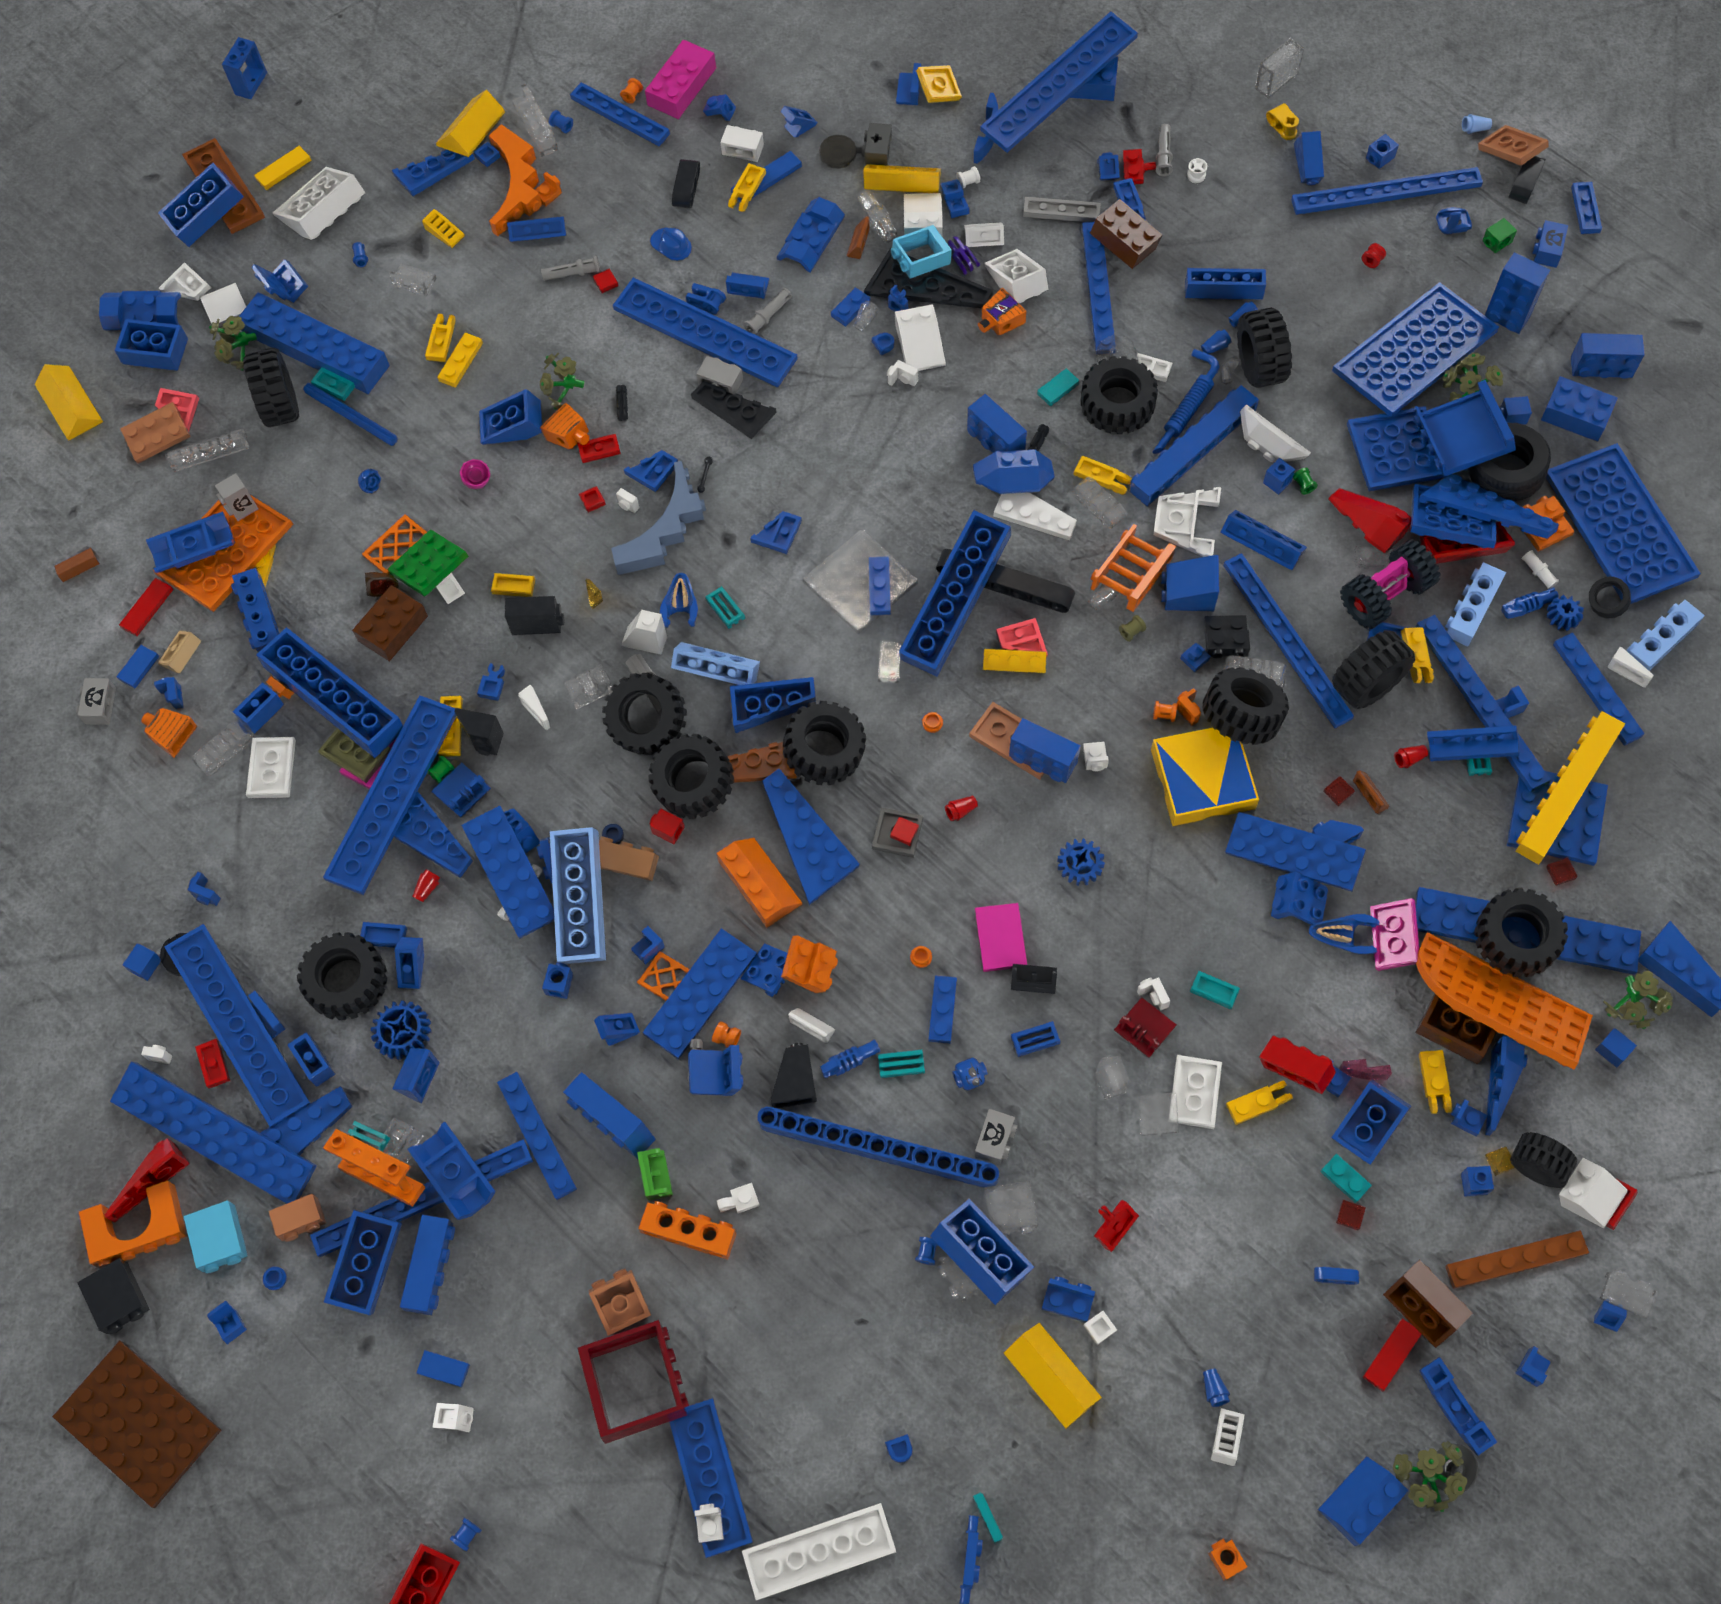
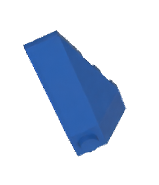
M1504 1035L1492 1047L1485 1129V1135L1488 1136L1496 1130L1519 1076L1527 1065L1528 1059L1527 1054H1524L1525 1046Z

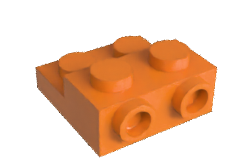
M1543 496L1537 500L1535 505L1530 506V504H1526L1523 506V508L1531 509L1534 513L1548 517L1553 522L1559 524L1557 531L1547 539L1525 533L1538 552L1572 536L1575 532L1563 516L1565 510L1555 496L1550 498Z
M798 935L792 936L781 977L811 992H826L832 984V978H830L831 971L838 963V959L835 957L837 951L822 943H813Z

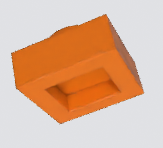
M272 676L266 681L279 698L283 695L290 699L294 692Z

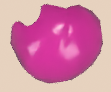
M472 459L464 462L459 471L463 484L471 489L483 488L490 479L489 467L481 460Z

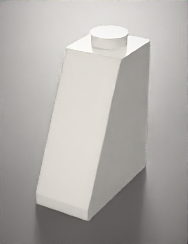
M641 610L627 627L622 646L662 655L667 639L662 614Z

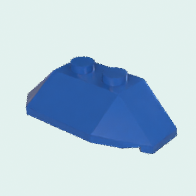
M1035 449L996 451L973 464L976 484L983 485L999 494L1040 492L1055 477L1052 461Z

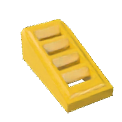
M435 209L422 220L425 230L451 248L465 236L461 230Z

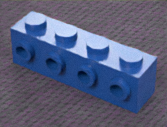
M1187 268L1185 298L1263 299L1266 288V269Z
M253 568L232 575L234 583L231 586L234 594L239 596L240 601L237 602L240 612L245 615L246 619L243 620L246 630L250 631L252 636L249 638L250 645L253 650L256 649L260 652L280 633L262 577L258 570Z
M422 1215L400 1303V1308L404 1311L432 1315L433 1309H437L439 1302L437 1292L439 1286H442L444 1281V1272L442 1271L444 1263L448 1262L450 1255L448 1245L449 1241L453 1240L455 1234V1226H453L449 1219Z

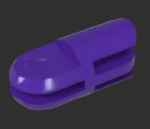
M957 236L953 237L956 246L950 239L948 240L947 244L953 253L952 258L964 275L967 274L965 266L970 272L974 270L971 261L976 268L980 266V263L968 246H964Z

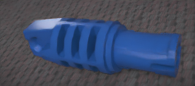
M1554 587L1540 593L1532 592L1504 604L1501 611L1507 619L1523 616L1541 609L1544 604L1552 602L1556 597L1559 598V595Z
M875 1039L858 1048L856 1046L851 1047L829 1058V1062L820 1066V1070L824 1078L835 1074L839 1076L846 1071H850L852 1068L854 1069L864 1063L863 1060L881 1052Z

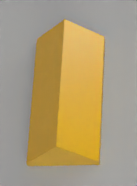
M486 89L468 103L436 142V146L469 157L505 113L504 108Z
M867 164L863 169L864 189L939 193L941 168Z
M44 364L34 385L67 440L69 441L103 423V420L69 366Z
M1040 1323L1023 1333L1003 1353L1065 1429L1102 1398Z

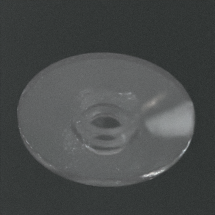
M1112 335L1105 338L1100 343L1096 354L1098 363L1102 359L1109 360V357H1112L1113 351L1119 352L1117 358H1121V356H1127V359L1130 360L1136 358V350L1133 343L1121 335Z

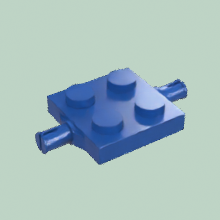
M969 1515L968 1530L966 1531L968 1540L963 1585H960L961 1595L959 1604H969L973 1582L978 1583L980 1566H976L975 1562L976 1556L981 1557L983 1540L978 1539V1516Z

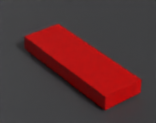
M155 578L120 622L119 626L127 632L138 636L174 590L172 586Z
M1403 1318L1400 1319L1363 1375V1378L1383 1392L1421 1336V1333Z

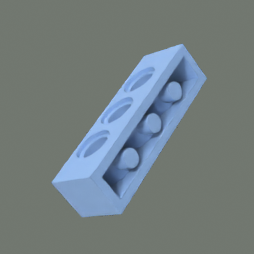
M1484 562L1480 569L1475 568L1470 578L1473 580V583L1466 585L1462 593L1465 596L1464 600H1458L1453 610L1456 612L1455 617L1450 616L1445 628H1448L1447 633L1452 640L1467 647L1469 646L1506 572Z
M1684 600L1679 605L1675 603L1668 610L1667 613L1669 615L1666 618L1661 616L1655 622V628L1652 631L1647 629L1640 637L1642 640L1639 643H1632L1626 650L1648 671L1697 627L1705 616L1688 601Z
M681 642L674 648L671 668L737 685L754 684L757 681L760 661Z

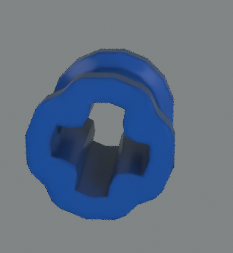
M555 110L550 115L549 125L552 127L556 126L563 133L567 134L573 127V119L561 115L560 111Z
M920 1237L919 1254L916 1256L915 1261L922 1264L935 1265L934 1257L936 1247L939 1245L932 1238Z
M464 1517L462 1526L455 1536L452 1535L450 1537V1540L463 1550L468 1551L469 1543L482 1530Z

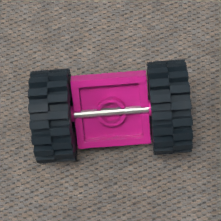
M1408 540L1390 553L1388 559L1391 561H1389V565L1385 569L1375 573L1372 578L1368 575L1365 576V574L1358 575L1342 586V590H1340L1342 595L1340 597L1344 601V607L1348 609V614H1351L1352 618L1355 621L1357 620L1360 626L1363 625L1366 629H1373L1391 616L1392 607L1389 606L1391 604L1390 600L1405 589L1409 592L1412 590V594L1420 595L1434 586L1440 580L1441 573L1438 572L1439 566L1435 564L1437 562L1436 559L1431 557L1432 553L1430 551L1427 552L1424 545L1420 546V542Z

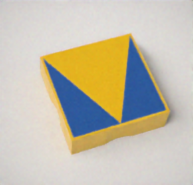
M1214 728L1153 739L1151 752L1158 777L1164 787L1165 802L1172 826L1201 821L1211 816L1231 815L1256 809L1259 797L1241 741L1235 742L1230 740V737H1224L1220 734V731Z

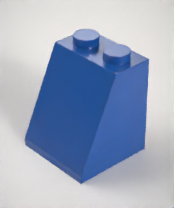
M1219 555L1166 564L1165 572H1161V584H1164V590H1161V602H1165V610L1214 612L1219 595Z

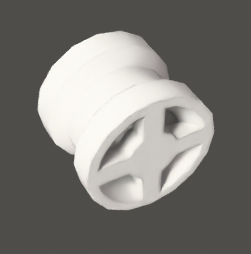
M1196 158L1189 162L1187 178L1192 183L1204 181L1207 171L1205 160Z

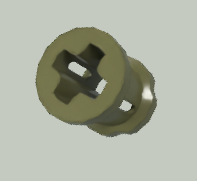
M1135 615L1130 622L1120 625L1119 631L1122 637L1130 642L1133 636L1140 631L1144 632L1147 627L1141 617Z

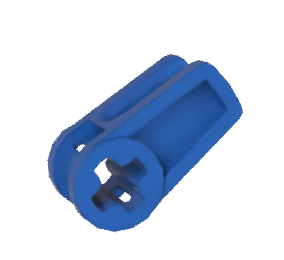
M696 283L692 285L693 294L687 293L686 295L687 303L713 315L718 313L720 304L726 300L725 294L719 289Z

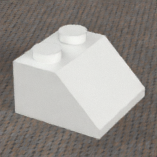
M1582 1158L1567 1184L1560 1192L1559 1197L1562 1207L1605 1228L1628 1190L1605 1168Z

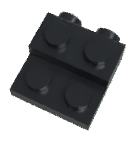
M1246 615L1204 617L1206 652L1211 657L1233 656L1235 658H1242L1249 655L1250 637L1249 630H1247Z

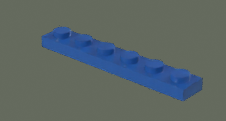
M582 82L570 94L571 99L657 146H660L670 135L668 128Z
M1572 632L1556 640L1553 646L1598 710L1625 723L1618 735L1622 744L1625 746L1643 737L1645 733Z
M518 1072L498 1081L497 1083L555 1199L558 1200L577 1190Z

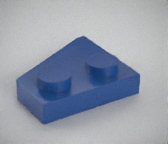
M661 450L652 457L641 460L640 464L635 467H626L624 473L656 492L675 469L674 462H678V459Z
M782 511L773 521L768 522L761 532L751 536V543L787 554L800 527L802 517Z
M550 837L539 841L540 846H537L539 858H544L546 864L543 867L546 880L550 879V882L553 883Z

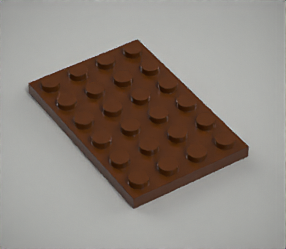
M120 1340L52 1416L151 1508L157 1507L221 1432V1429Z

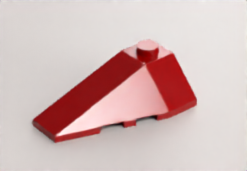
M1341 488L1328 499L1343 516H1348L1353 521L1352 525L1355 529L1360 528L1363 531L1367 542L1384 554L1405 536L1411 525V516L1398 507Z
M167 1138L154 1146L153 1150L148 1153L104 1214L107 1219L114 1223L147 1198L146 1188L170 1180L190 1164L175 1143Z

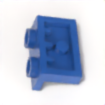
M1062 1277L1050 1278L1042 1310L1087 1322L1095 1291H1092L1091 1287L1085 1284L1078 1283L1077 1286L1069 1284V1280Z

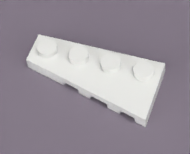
M1030 492L1001 494L994 510V517L1069 541L1077 522L1076 519Z

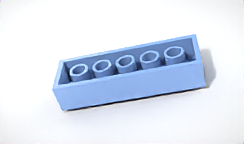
M593 827L550 831L557 962L571 964L606 960L599 832Z

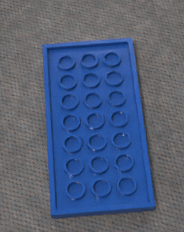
M1439 282L1336 363L1332 371L1387 415L1393 417L1440 379L1447 370L1455 367L1459 361L1463 360L1497 333L1499 326Z
M1618 443L1548 470L1547 481L1606 576L1622 579L1627 584L1631 593L1630 604L1700 576L1701 573ZM1614 587L1618 596L1622 600L1623 594L1621 590L1617 587Z

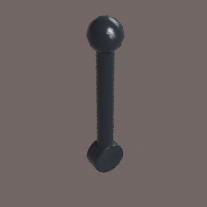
M710 456L705 458L706 465L701 484L697 487L700 493L705 491L704 484L709 465L713 463V459Z

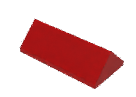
M1496 522V544L1494 549L1488 547L1481 548L1467 543L1460 544L1447 539L1440 540L1427 535L1420 536L1421 545L1426 547L1425 550L1427 552L1430 551L1432 553L1431 557L1437 561L1435 564L1506 553L1515 546V541L1504 526H1501V522Z
M421 1543L389 1604H439L460 1562L429 1545Z

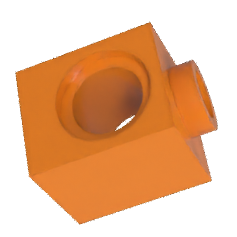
M1223 1538L1211 1545L1213 1551L1208 1554L1223 1581L1247 1568L1245 1561L1232 1540L1225 1542ZM1222 1551H1228L1232 1555L1233 1560L1230 1565L1222 1563L1220 1559Z

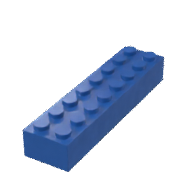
M259 292L239 316L245 323V328L241 331L246 334L255 332L256 341L271 348H276L281 353L318 371L323 367L354 382L356 389L366 394L371 392L390 366L383 351Z
M973 510L898 652L900 660L938 677L1011 537V526Z
M287 627L256 654L263 668L372 757L376 758L398 737L403 727L398 716Z

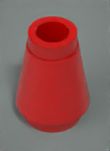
M1425 745L1400 748L1398 752H1395L1394 759L1398 767L1409 768L1427 757L1428 750Z
M973 795L949 801L948 805L945 806V812L951 821H959L974 810V808L978 807V803Z
M425 869L423 873H420L412 897L424 902L439 885L438 881L441 877Z

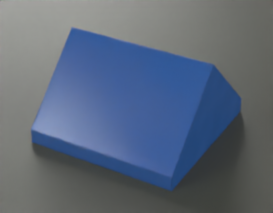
M410 1048L392 1089L416 1102L422 1103L440 1062L428 1049Z

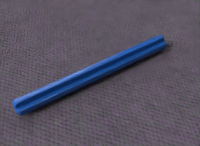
M307 383L303 387L307 395L390 446H394L398 441L395 434L315 385Z

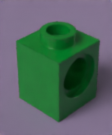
M1503 218L1486 229L1482 241L1487 248L1497 253L1513 242L1517 230Z

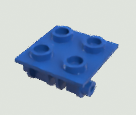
M461 762L431 792L461 818L491 788L480 775L474 774Z
M764 943L741 977V980L766 990L765 993L770 997H773L774 994L777 995L781 987L780 983H785L781 975L788 953Z

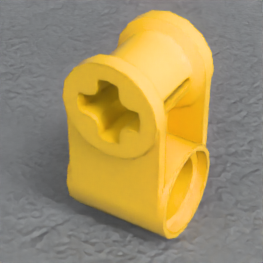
M1285 103L1266 113L1268 123L1283 139L1292 140L1297 136L1296 127L1299 124V119Z

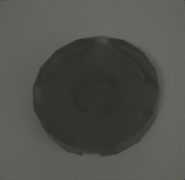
M845 135L829 136L821 143L819 149L821 161L828 164V167L837 169L849 166L850 162L855 160L857 153L855 143Z

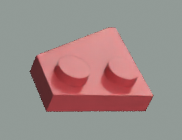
M160 388L155 406L160 409L173 402L189 432L199 397L195 394Z
M1036 618L996 629L1001 649L1047 652Z

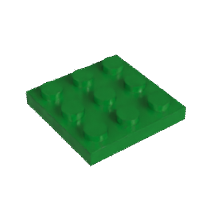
M429 530L387 570L392 576L425 597L469 556L465 550L433 530Z

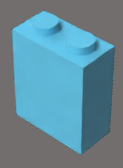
M227 1200L184 1216L195 1266L198 1270L212 1273L219 1270V1267L222 1265L237 1264L241 1262L242 1258L248 1256L236 1207Z

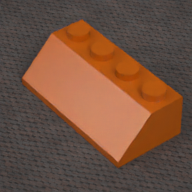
M755 838L734 841L717 852L720 865L766 928L802 905L801 900Z

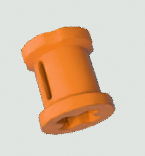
M630 78L627 87L620 92V96L625 102L629 104L634 103L636 95L643 90V85L637 79Z
M1155 701L1153 720L1162 718L1170 719L1171 722H1174L1177 703L1169 705Z

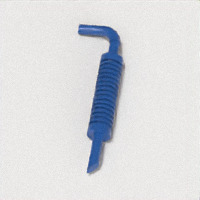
M1197 349L1192 351L1193 357L1208 362L1211 368L1206 375H1200L1167 421L1164 426L1166 433L1152 451L1153 454L1162 452L1172 437H1178L1213 388L1214 381L1212 379L1220 368L1216 357Z

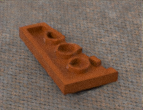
M774 742L764 748L748 750L744 754L727 756L734 770L732 773L734 783L763 781L777 769H780L788 779L797 778L794 773L795 768H789L787 764L788 759L784 758L783 742Z

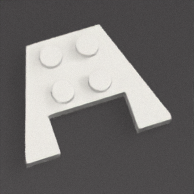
M1215 487L1209 491H1204V489L1196 490V493L1184 494L1183 492L1159 496L1153 535L1202 557L1212 556L1215 540L1194 537L1197 505L1218 507L1221 487Z

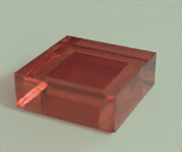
M1339 776L1323 792L1337 806H1340L1354 794L1355 790Z
M1568 857L1546 866L1555 886L1575 880L1578 877Z
M1343 1200L1336 1223L1359 1231L1366 1207Z

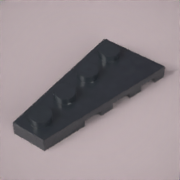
M705 381L691 393L693 400L750 439L777 413L774 407L769 406L768 408L761 405V402L747 400L740 394L726 392V389Z

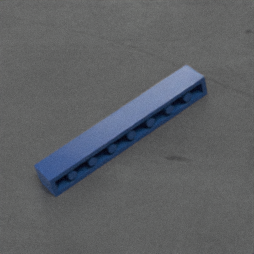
M1242 385L1236 390H1231L1225 400L1219 401L1209 414L1205 413L1195 426L1192 425L1188 428L1183 437H1178L1168 450L1164 449L1160 453L1157 460L1149 462L1141 474L1138 473L1132 478L1130 493L1148 507L1242 423L1240 411L1246 404L1256 411L1259 399Z

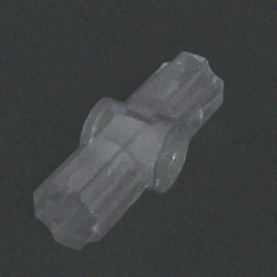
M865 190L861 192L857 197L858 203L865 212V217H869L870 227L875 228L883 242L889 243L893 241L897 236V230L890 221L886 207L880 205L872 191Z

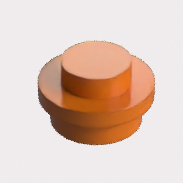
M930 712L923 717L922 726L927 732L935 733L942 728L943 719L939 714Z
M918 946L912 950L910 960L914 966L924 968L931 963L932 953L927 947Z

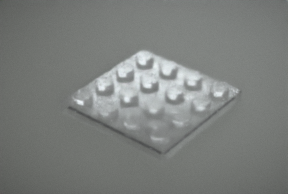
M863 529L858 531L802 578L803 583L858 634L881 616L870 615L869 557L889 556L890 606L918 584V579Z

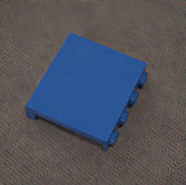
M1486 380L1478 382L1479 391L1421 413L1418 406H1415L1416 415L1413 416L1417 427L1421 426V437L1423 441H1428V452L1430 456H1435V459H1433L1437 471H1442L1444 477L1516 450L1514 436Z

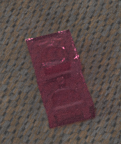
M1366 1059L1343 1061L1339 1067L1342 1072L1349 1076L1366 1080H1388L1392 1074L1390 1065L1367 1067Z

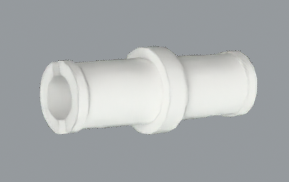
M1533 550L1527 552L1521 558L1532 569V574L1535 577L1538 576L1547 589L1554 587L1559 582L1549 571L1548 565L1542 563Z

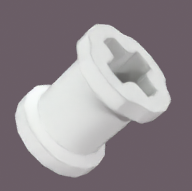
M975 166L971 167V170L963 173L957 172L956 174L962 189L974 182L976 184L980 183V175Z

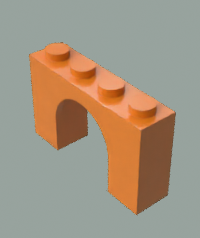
M165 1181L146 1188L151 1219L146 1230L140 1236L131 1240H119L117 1238L112 1221L104 1215L109 1209L104 1205L99 1204L79 1211L89 1263L101 1269L119 1258L124 1261L131 1260L136 1257V1254L154 1252L159 1246L164 1244L173 1245L180 1242L181 1238L187 1237L176 1186L169 1181Z

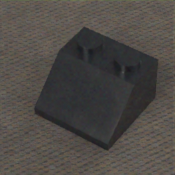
M455 708L454 712L475 750L484 756H489L490 754L497 756L504 734L495 715Z

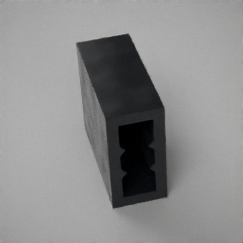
M555 596L505 598V619L512 635L561 633V626L564 625L565 619L564 613H561L560 603L557 604Z
M121 1258L77 1282L99 1331L103 1333L114 1334L120 1331L123 1325L130 1321L134 1322L141 1319L144 1313L150 1310L128 1262Z

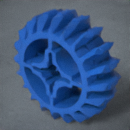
M401 1000L399 1006L396 1002H392V1008L389 1009L388 1006H384V1013L377 1012L380 1018L373 1019V1023L376 1026L371 1028V1032L374 1033L371 1039L373 1042H376L374 1046L376 1049H380L382 1055L387 1054L390 1059H393L396 1055V1058L401 1060L403 1055L407 1057L410 1048L420 1047L425 1049V1045L422 1042L430 1041L426 1034L432 1033L430 1027H427L431 1024V1021L426 1019L428 1014L422 1011L421 1006L417 1005L415 1007L413 1002H409L406 1005V1002ZM411 1017L417 1020V1031L410 1027L412 1023L410 1021ZM386 1029L392 1033L391 1044L386 1042ZM411 1039L409 1042L403 1044L404 1041Z

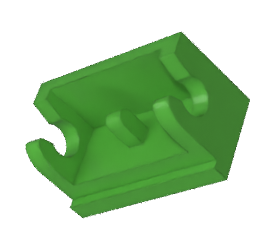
M655 1148L637 1152L645 1195L648 1201L672 1196L673 1192L664 1150Z

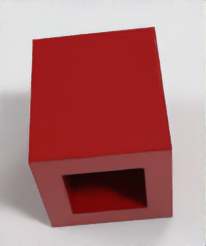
M661 808L657 814L655 813L649 823L652 834L672 844L676 843L685 828L683 819Z

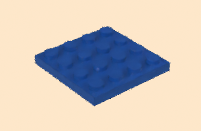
M1426 406L1418 407L1421 413L1427 411ZM1415 408L1400 410L1393 417L1383 413L1348 420L1347 427L1369 492L1445 478L1442 471H1437L1433 461L1435 456H1430L1428 452V441H1423L1421 437V426L1417 427L1413 418L1416 415Z
M1420 484L1414 485L1411 514L1412 533L1419 536L1427 535L1440 540L1447 539L1460 544L1467 543L1481 548L1488 547L1494 549L1496 544V520L1491 519L1490 522L1459 514L1452 507L1438 508V503L1427 501L1426 504L1419 502L1420 495L1431 487Z
M1545 771L1551 779L1550 783L1532 792L1528 790L1518 775L1507 846L1518 848L1519 844L1516 843L1522 831L1527 833L1529 830L1526 824L1532 815L1537 816L1540 812L1536 808L1543 798L1548 799L1550 794L1547 793V790L1552 782L1557 783L1560 777L1557 776V773ZM1590 781L1546 855L1592 866L1597 863L1608 785Z

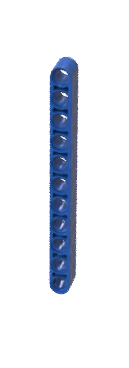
M764 1107L758 1112L757 1118L761 1129L769 1133L983 1188H993L998 1183L999 1170L992 1163L773 1107ZM767 1115L774 1117L773 1122L769 1124L764 1123L762 1120ZM787 1121H794L796 1123L793 1129H786L784 1125ZM810 1126H815L818 1129L814 1135L807 1134L806 1130ZM831 1132L840 1134V1137L835 1141L828 1139V1135ZM858 1137L862 1142L859 1146H852L849 1143L850 1140ZM875 1143H881L884 1146L880 1152H875L871 1148ZM896 1149H903L906 1152L905 1156L901 1158L896 1157L893 1153ZM924 1154L928 1157V1160L925 1163H919L916 1161V1157ZM947 1160L950 1163V1167L941 1169L938 1166V1162ZM962 1166H970L973 1171L968 1175H964L960 1172V1168ZM990 1171L995 1175V1178L988 1181L983 1178L982 1174Z

